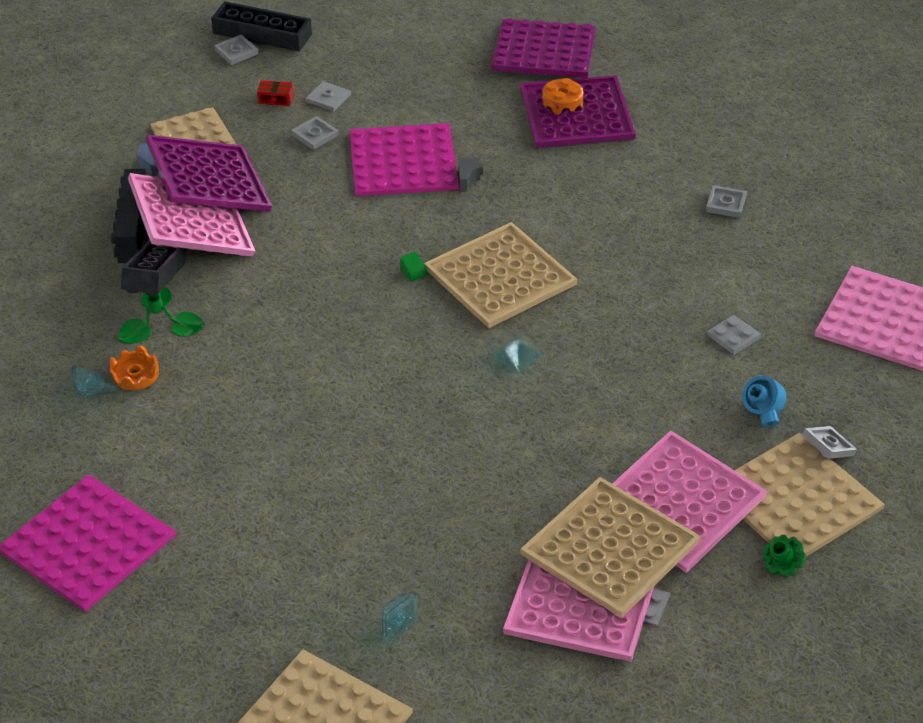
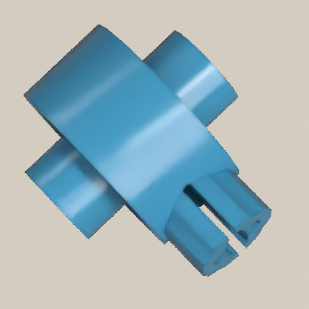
M763 375L756 376L745 385L742 401L745 408L753 414L760 416L763 427H772L780 422L778 414L784 408L786 392L784 387L774 379Z

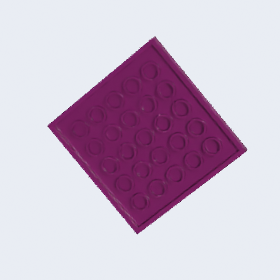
M503 19L491 64V71L588 78L596 26L591 24L577 25L575 23L536 22L526 19Z
M617 75L570 79L577 82L583 88L582 108L577 106L574 111L564 108L559 115L554 114L551 107H545L543 104L542 90L545 84L550 81L520 83V90L536 148L636 139V133Z
M147 135L145 141L171 202L207 205L210 207L239 208L242 210L271 211L272 204L243 145Z

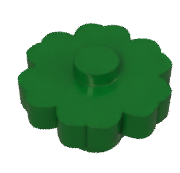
M786 535L774 537L772 544L765 545L762 553L766 569L773 575L781 574L784 578L796 575L797 568H803L807 558L803 551V544L796 537H790L789 539Z

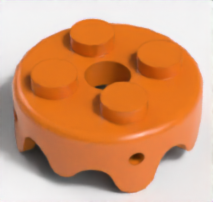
M569 78L550 81L543 87V104L545 107H551L556 115L561 114L564 108L574 111L577 106L581 108L583 106V88Z
M141 345L137 346L136 350L132 352L123 350L117 360L113 357L110 358L111 379L116 386L125 390H141L152 385L159 375L156 355L150 356L146 348Z

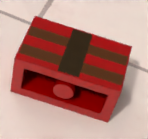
M260 81L257 90L258 104L291 106L294 96L292 82Z

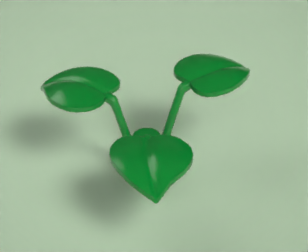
M164 287L158 294L153 296L146 295L145 292L143 293L141 302L146 308V321L143 322L139 318L126 321L120 329L118 340L126 344L147 340L152 333L151 328L147 326L150 313L158 314L162 310L174 322L172 331L178 336L187 337L194 335L202 330L205 325L203 320L192 312H180L176 319L173 318L166 308V305L172 299V294L167 287Z

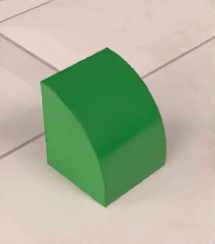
M415 251L400 257V271L411 282L427 275L425 265Z

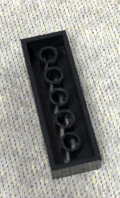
M224 1L211 17L213 34L232 38L242 34L251 42L299 52L312 35L311 18Z
M124 169V176L120 178L121 187H119V198H117L118 210H115L116 221H113L114 233H111V242L115 244L113 253L114 257H117L118 263H127L142 248L145 225L128 177L130 173L147 176L146 169Z
M149 240L122 267L121 289L127 290L129 293L145 292L146 295L150 296L158 294L184 266L186 262V248L158 246L151 244Z

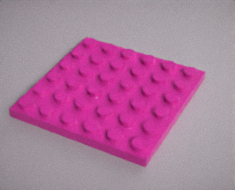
M450 123L350 129L355 196L459 190Z
M88 474L0 544V553L86 612L176 536V531Z

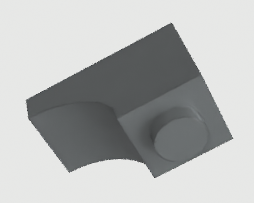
M479 157L459 158L460 192L467 191L468 186L472 182L480 180V175L483 174V164H480Z

